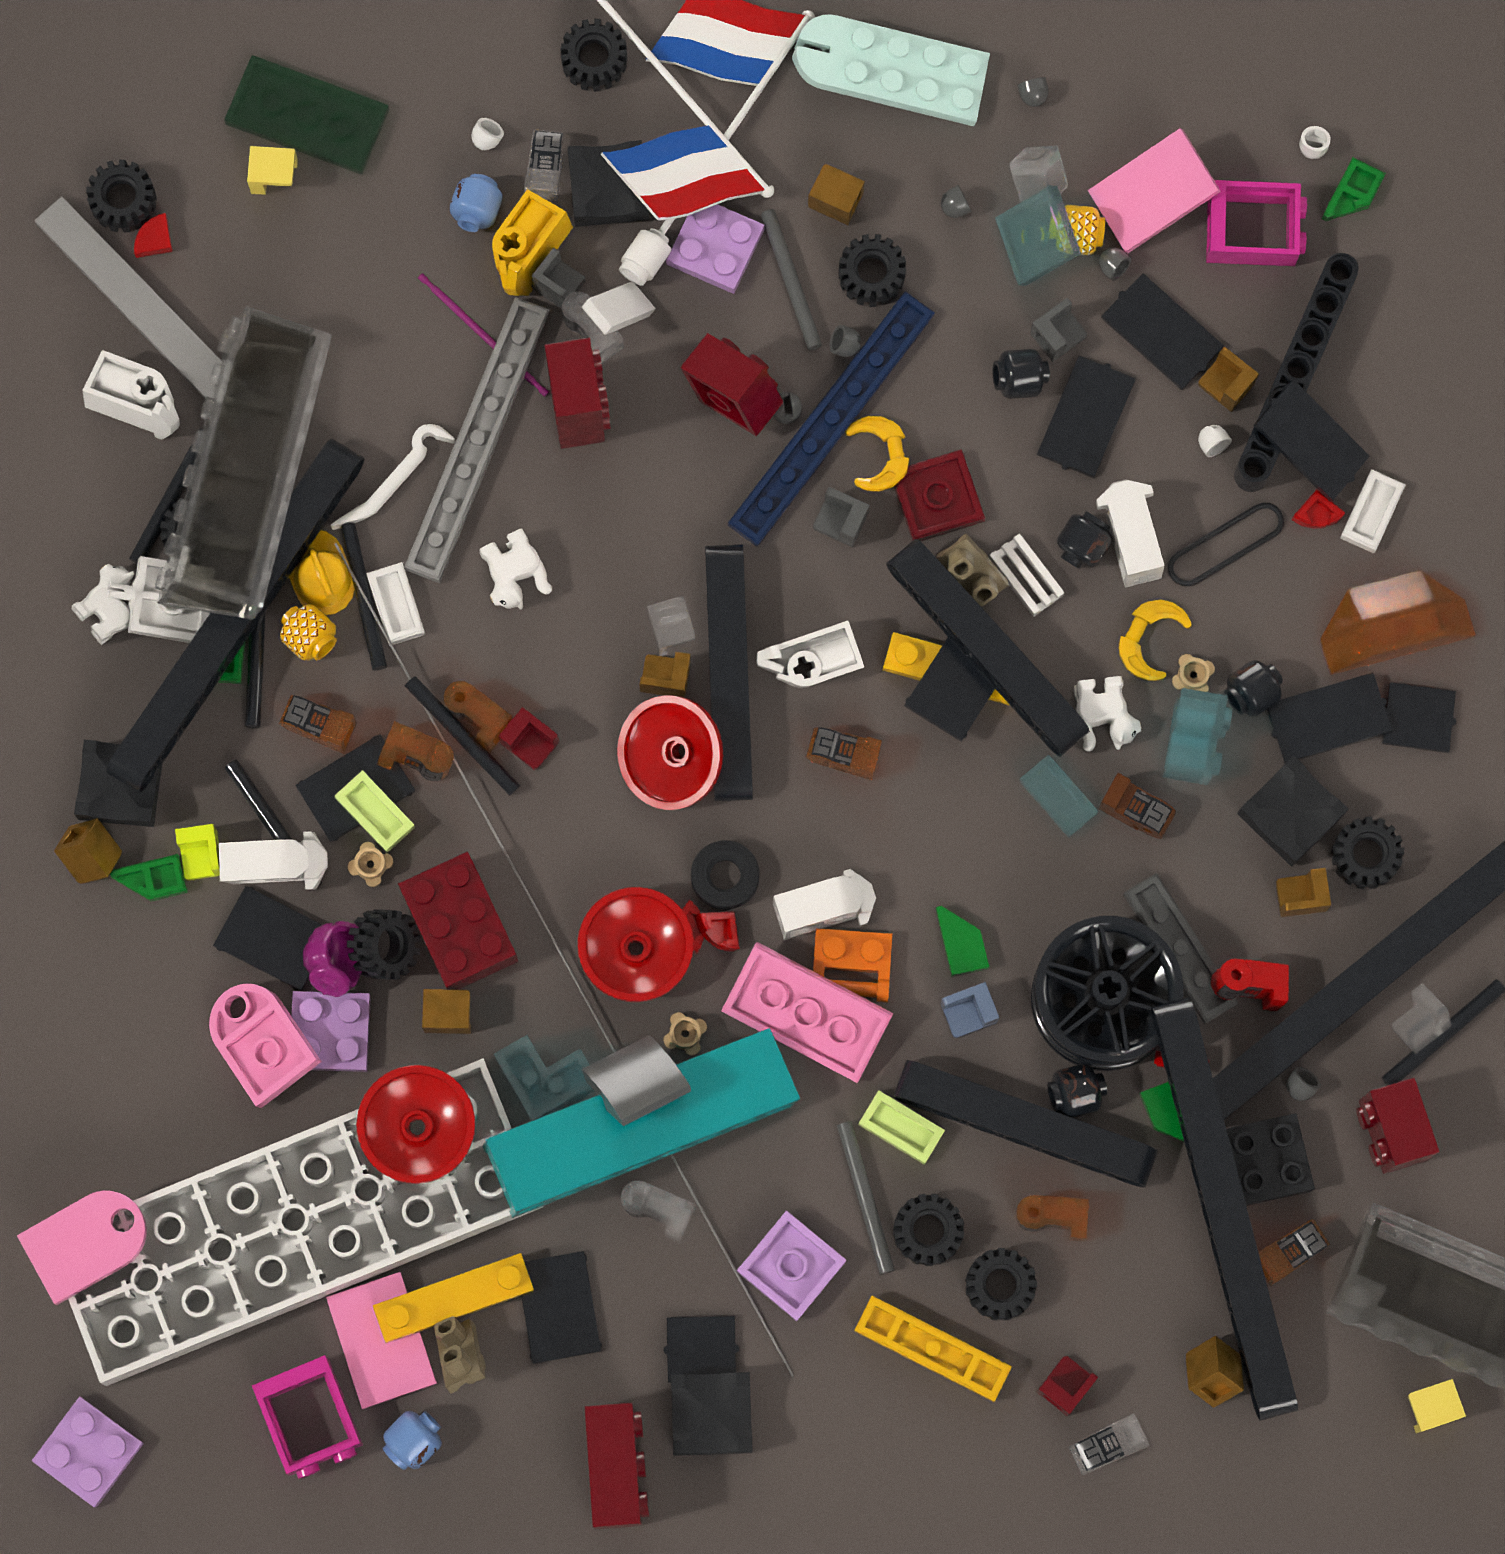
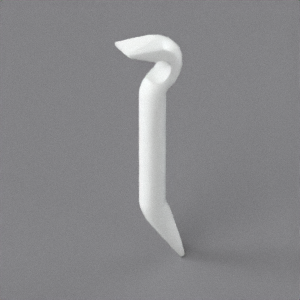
M427 424L419 427L412 437V451L365 503L357 506L331 524L332 530L339 529L347 523H357L378 512L425 458L427 447L423 445V440L426 437H434L436 440L453 444L456 442L455 438L438 425Z

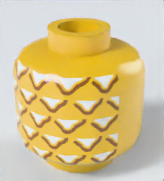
M1066 205L1062 208L1060 217L1053 216L1051 239H1058V248L1062 253L1092 255L1097 247L1103 246L1105 217H1100L1099 211L1095 207Z
M312 604L302 606L301 608L294 606L281 619L283 624L280 632L281 641L304 661L311 659L321 660L333 649L337 642V638L334 637L336 625Z

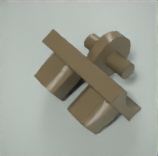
M967 533L961 536L951 547L937 554V559L980 606L987 604L997 597L999 592L1009 586L1005 576L991 562L985 551L979 548Z
M451 1316L436 1323L434 1330L445 1388L452 1394L465 1383L473 1384L486 1378L484 1372L486 1363L480 1351L476 1326L469 1318L460 1323L454 1316Z

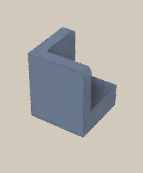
M986 982L942 998L940 1003L954 1038H959L997 1024L999 1020V1015Z

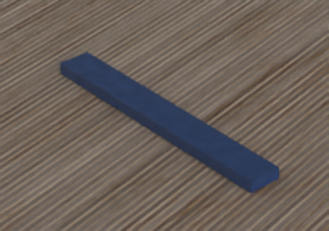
M906 291L902 294L735 512L727 526L758 547L844 435L847 428L854 422L934 317L935 312Z

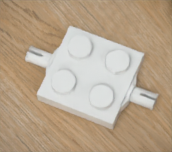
M140 556L138 558L136 578L132 585L109 581L107 598L111 597L129 601L131 613L128 633L190 643L218 602L215 601L213 590L215 569Z

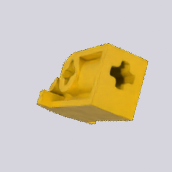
M528 189L497 230L492 240L495 264L501 276L502 287L505 293L514 296L530 295L533 290L531 287L533 284V273L553 248L558 249L573 229L566 211Z

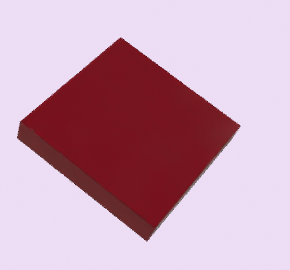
M962 449L908 465L906 475L894 486L912 541L914 539L919 541L927 540L985 522V516Z

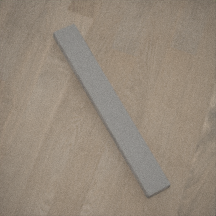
M62 196L34 220L36 225L235 431L264 407L263 403Z
M517 297L514 298L404 566L406 571L437 583L441 582L519 392L525 373L528 370L550 316L549 309Z

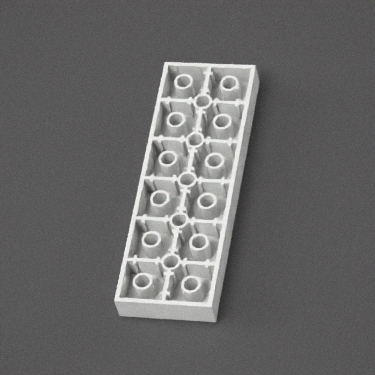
M484 1058L447 1073L463 1087L472 1103L475 1114V1134L471 1148L464 1160L452 1172L438 1180L421 1184H409L393 1180L379 1172L369 1162L360 1146L356 1126L359 1110L357 1109L133 1200L142 1211L147 1226L146 1240L141 1252L127 1266L68 1299L100 1383L105 1386L111 1385L543 1208L542 1206L512 1218L509 1212V1204L492 1163L482 1147L485 1139L512 1129ZM415 1121L411 1125V1132L418 1135L425 1130V1124L422 1121ZM128 1210L119 1211L113 1218V1226L119 1232L130 1230L134 1224V1215Z

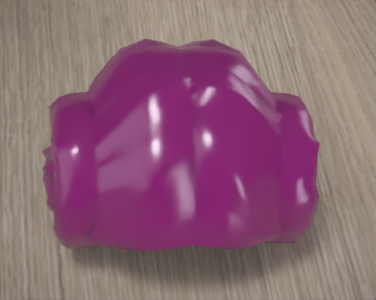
M342 920L321 925L313 931V934L308 939V943L304 947L303 965L310 973V983L315 989L322 992L323 995L340 997L345 995L359 981L362 971H356L353 967L357 961L349 960L348 954L354 952V949L347 947V941L354 940V936L348 934L350 928H358L353 923Z

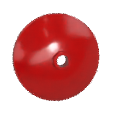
M664 695L644 701L629 714L619 735L617 756L623 779L629 789L641 801L658 809L676 810L698 803L712 790L721 772L723 746L714 720L703 707L682 696ZM680 745H683L685 748L683 758L679 754Z
M628 887L605 895L587 912L579 930L578 955L586 976L601 992L625 1002H646L665 995L683 979L692 960L693 934L686 915L668 896L649 888ZM640 943L644 948L643 952L639 955H632L629 952L630 945Z
M404 1066L386 1073L368 1089L358 1110L357 1135L365 1156L379 1172L403 1183H428L446 1176L464 1160L474 1139L475 1114L467 1093L453 1077L429 1066ZM415 1121H422L425 1124V1130L421 1134H413L411 1132V1125Z

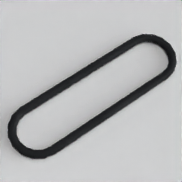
M1270 503L1257 504L1178 551L1171 557L1168 563V572L1171 579L1181 586H1192L1274 538L1281 532L1284 526L1282 512L1277 506ZM1267 508L1277 514L1278 525L1273 532L1195 579L1184 581L1175 575L1174 563L1179 557L1257 510Z

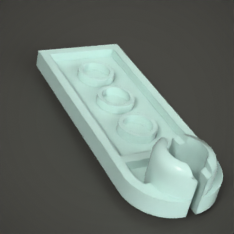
M837 15L815 17L801 30L794 47L795 51L792 55V60L801 77L810 85L819 89L974 126L977 122L990 53ZM808 47H817L822 51L810 49Z

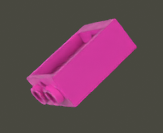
M1214 180L1221 192L1207 201L1206 263L1295 266L1299 255L1305 254L1307 240L1306 232H1300V219H1305L1307 213V197L1301 196V184ZM1226 202L1287 204L1286 249L1225 246Z
M326 1355L252 1385L287 1475L297 1474L298 1479H302L320 1471L319 1463L333 1458L335 1464L357 1455L355 1448L362 1446L363 1443L330 1360ZM324 1377L348 1439L295 1461L271 1398Z

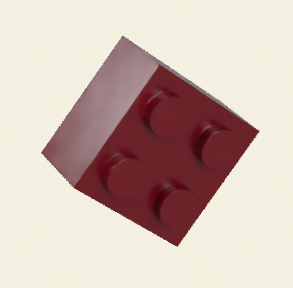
M707 333L680 367L700 403L756 437L783 404V400L776 389L778 384L767 372L769 369L768 365L754 354H751L749 357L742 354L738 346L725 337L719 340Z
M1415 1077L1371 1090L1359 1100L1360 1107L1356 1108L1358 1121L1363 1130L1368 1129L1373 1142V1144L1368 1146L1374 1166H1381L1383 1174L1428 1161L1440 1152Z

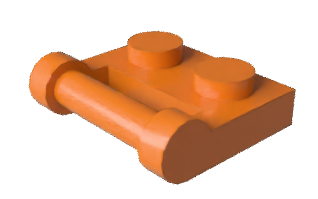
M816 928L813 971L823 977L825 969L878 973L877 983L845 980L831 981L861 997L876 998V1002L888 1003L892 934Z

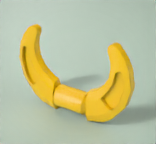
M867 416L856 420L845 431L846 436H852L860 432L875 434L883 442H887L890 460L887 461L886 466L878 475L866 479L856 478L854 480L855 486L867 491H883L894 487L904 478L909 465V458L905 457L902 447V439L905 438L903 431L894 421L882 416Z
M1161 599L1141 604L1132 613L1135 618L1125 637L1120 636L1119 655L1126 669L1137 678L1147 681L1163 680L1166 677L1165 672L1154 670L1146 664L1142 657L1141 645L1137 644L1147 625L1161 619L1176 620L1186 629H1189L1192 625L1188 615L1182 608L1173 602Z

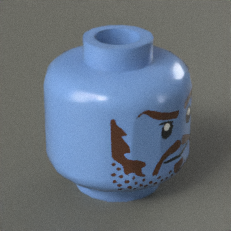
M472 174L470 177L463 178L458 182L450 203V213L458 221V226L466 231L477 232L479 229L490 228L495 223L503 200L502 192L499 190L496 181L482 174Z
M406 1411L385 1431L383 1438L386 1445L383 1447V1450L401 1469L406 1470L408 1467L419 1469L440 1449L442 1442L437 1431L441 1426L426 1411L421 1415L413 1411Z

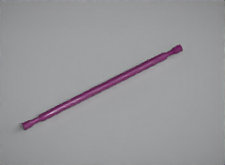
M423 273L420 274L418 279L426 284L445 305L494 350L496 341L445 293L433 285ZM526 371L524 379L531 385H534L539 393L546 397L550 392Z

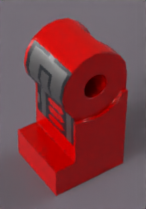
M1230 959L1212 975L1211 987L1214 993L1222 999L1233 1000L1238 996L1262 999V1010L1277 1012L1288 1002L1289 965L1248 959Z

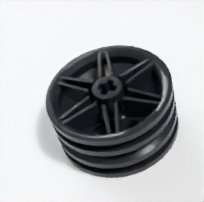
M1120 916L1091 917L1079 921L1061 932L1045 951L1035 972L1031 988L1033 1018L1045 1042L1066 1061L1074 1065L1088 1064L1095 1071H1115L1128 1068L1150 1056L1159 1047L1152 1021L1151 1007L1183 999L1182 973L1178 961L1168 944L1146 925ZM1115 950L1125 952L1126 961L1123 964L1119 965L1113 962L1111 955ZM1078 957L1085 958L1088 962L1087 970L1076 969L1074 967V960ZM1141 979H1148L1152 983V989L1146 993L1137 988V983ZM1104 982H1108L1110 988H1117L1118 992H1115L1112 997L1113 999H1108L1106 993L1100 994L1099 990L1102 989ZM1070 993L1075 996L1076 1004L1074 1007H1066L1063 1004L1062 996L1064 994ZM1130 1015L1137 1016L1140 1020V1026L1136 1029L1128 1028L1125 1024L1126 1018ZM1090 1023L1099 1024L1102 1027V1033L1099 1036H1092L1088 1032L1087 1028Z

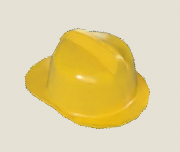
M321 530L289 578L302 606L312 604L325 615H332L347 607L353 598L354 585L351 573L334 544L337 543L348 563L342 546L337 538L327 531Z

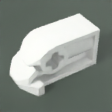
M104 350L101 351L82 390L85 408L153 432L155 438L161 440L176 431L180 426L179 417L174 408L173 396L162 374L150 367Z
M1127 479L1112 483L1096 500L1098 510H1109L1106 516L1107 524L1111 526L1109 532L1113 537L1112 543L1125 588L1161 579L1165 566L1145 499L1153 496L1152 486Z
M849 621L758 651L756 655L758 667L777 674L776 679L797 688L810 687L864 668ZM799 658H802L804 663H811L812 669L807 672V679H804L802 674L794 673L793 668L798 665Z
M311 831L303 832L304 840L301 842L297 840H263L219 843L220 882L252 884L305 881L306 890H316L328 868L327 851L320 843L315 832Z
M848 869L843 871L844 876L834 877L775 895L773 897V906L784 941L814 932L816 928L824 929L856 918L860 927L868 925L876 900L872 884L853 870Z

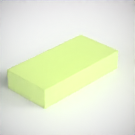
M363 770L335 795V799L386 853L415 828V825Z
M879 1090L858 1124L924 1165L945 1131Z

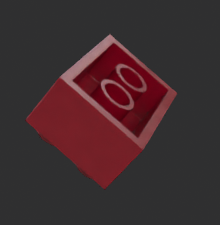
M590 338L546 344L547 368L560 448L564 449L605 442L604 430L611 429L606 386L603 385V369L599 349L592 350Z
M468 851L398 883L400 891L447 990H459L518 962L516 952Z
M633 1403L585 1406L593 1528L609 1529L642 1526L641 1517H649L647 1491L640 1492L639 1477H646L644 1451L637 1452L636 1438L643 1437L641 1411L634 1412Z

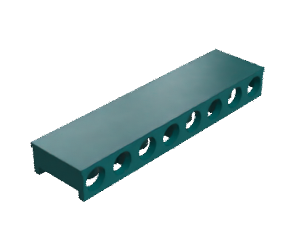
M768 1028L676 1064L689 1083L691 1092L625 1126L619 1123L606 1110L603 1098L597 1095L485 1139L482 1147L489 1156L509 1204L511 1217H517L791 1108L800 1100V1097L771 1029Z

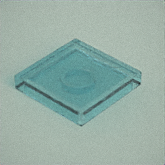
M1049 185L995 217L1018 285L1027 286L1081 254L1058 186Z

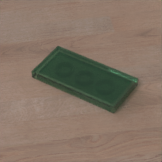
M252 55L224 118L225 125L362 175L390 109L389 105Z

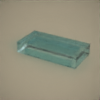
M1047 755L1019 780L1068 838L1099 812L1050 755Z

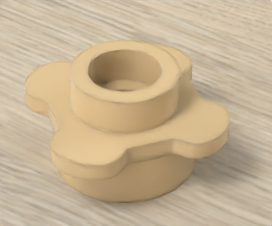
M1190 654L1182 655L1178 660L1180 665L1178 674L1172 678L1173 686L1177 690L1185 688L1193 691L1196 696H1204L1209 690L1207 685L1209 676L1215 672L1213 663L1208 660L1204 661L1200 658L1192 657ZM1195 672L1197 677L1191 678L1190 673Z
M365 842L360 846V851L356 854L355 859L348 863V871L353 876L359 875L365 879L369 887H377L381 884V876L386 869L392 868L393 858L388 853L382 854L381 851L375 848L372 842ZM369 861L374 862L372 868L367 867Z
M676 1012L670 1017L672 1025L669 1033L664 1036V1044L668 1049L679 1048L685 1050L690 1056L696 1055L700 1051L699 1041L701 1035L706 1032L707 1025L703 1019L694 1020L693 1018L685 1017L681 1012ZM682 1031H688L689 1036L683 1037L681 1035Z

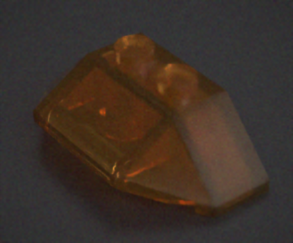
M1419 570L1348 589L1321 636L1320 643L1330 675L1475 637L1476 634L1465 599Z

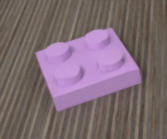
M718 204L687 216L666 263L668 266L734 294L765 230V225Z
M293 991L291 1016L322 1061L312 1070L368 1071L370 993H346L340 997L323 995L322 992Z
M786 1210L738 1268L737 1273L797 1322L847 1260Z
M79 1396L32 1459V1462L94 1508H97L144 1443Z

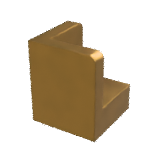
M825 164L809 193L808 207L848 225L864 194L865 181Z
M1223 347L1216 361L1199 380L1198 386L1232 412L1255 385L1259 373L1226 347Z
M675 652L674 658L646 655L643 674L640 677L639 683L640 692L685 697L691 663L690 654Z
M98 818L69 826L54 850L62 863L80 884L108 877L122 854V850Z
M1326 868L1310 869L1307 875L1279 878L1276 881L1281 917L1326 912L1331 906Z
M423 990L422 1028L424 1033L471 1034L469 1022L470 992L468 990Z
M1217 1336L1210 1338L1186 1353L1188 1389L1213 1408L1244 1391L1240 1354Z

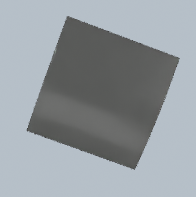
M650 1035L582 1069L585 1081L603 1098L606 1110L623 1126L691 1092L689 1083L676 1064Z

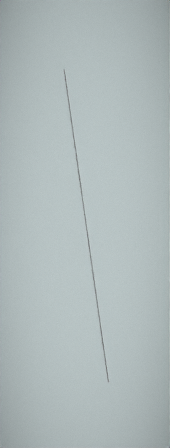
M335 543L334 545L337 548L344 563L346 564V567L348 568L349 572L351 573L353 580L358 586V589L363 595V598L365 599L368 607L370 608L373 616L375 617V620L377 621L384 636L389 642V645L391 646V649L393 650L394 654L396 655V658L401 664V667L403 668L406 676L408 677V680H410L411 678L407 670L405 669L401 659L399 658L396 650L394 649L391 641L389 640V637L384 631V628L382 627L379 619L377 618L374 610L372 609V606L370 605L362 588L356 580V577L351 571V568L346 562V559L344 558L341 550L339 549V546L337 545V543ZM425 708L613 1052H616L430 712ZM672 1154V1155H671V1158L673 1159V1161H674L676 1167L678 1168V1171L680 1172L681 1176L683 1177V1180L685 1181L686 1185L688 1186V1189L690 1190V1192H691L693 1198L695 1199V1201H696V1203H697L699 1209L701 1210V1212H702L704 1218L706 1219V1222L708 1223L709 1227L711 1228V1231L713 1232V1234H714L716 1240L718 1241V1243H719L721 1249L723 1250V1252H724L726 1258L728 1259V1262L730 1263L731 1267L733 1268V1271L735 1272L736 1276L738 1277V1280L740 1281L741 1285L743 1286V1289L745 1290V1292H746V1294H747L749 1300L751 1301V1303H752L754 1309L756 1310V1312H757L759 1318L761 1319V1322L763 1323L764 1327L766 1328V1331L768 1332L769 1336L771 1337V1340L773 1341L774 1345L776 1346V1349L778 1350V1352H779V1354L781 1355V1358L783 1359V1361H784V1363H785L787 1369L789 1370L791 1376L793 1377L794 1374H793V1372L791 1371V1368L789 1367L788 1363L786 1362V1359L784 1358V1356H783L781 1350L779 1349V1347H778V1345H777L775 1339L773 1338V1336H772L770 1330L768 1329V1326L766 1325L765 1321L763 1320V1317L761 1316L760 1312L758 1311V1308L756 1307L755 1303L753 1302V1299L751 1298L750 1294L748 1293V1290L746 1289L745 1285L743 1284V1281L741 1280L739 1274L737 1273V1270H736V1268L734 1267V1265H733V1263H732L730 1257L728 1256V1254H727L725 1248L723 1247V1245H722L720 1239L718 1238V1236H717L715 1230L713 1229V1226L711 1225L710 1221L708 1220V1217L706 1216L705 1212L703 1211V1208L701 1207L700 1203L698 1202V1199L696 1198L695 1194L693 1193V1190L691 1189L690 1185L688 1184V1181L686 1180V1178H685V1176H684V1174H683L681 1168L679 1167V1165H678L676 1159L674 1158V1156H673V1154Z

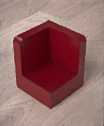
M523 707L498 736L503 747L533 770H537L559 744L558 734Z
M1064 1356L1036 1392L1064 1415L1068 1416L1098 1379V1376L1093 1372L1089 1374L1071 1358Z

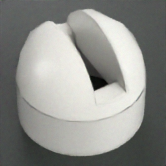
M480 118L472 130V142L481 150H490L499 144L504 136V131L497 122L489 118Z
M1319 126L1306 128L1302 132L1299 142L1301 153L1310 159H1319L1324 156L1330 145L1329 133Z
M1211 425L1201 430L1198 442L1207 457H1214L1223 452L1231 444L1232 439L1221 426Z

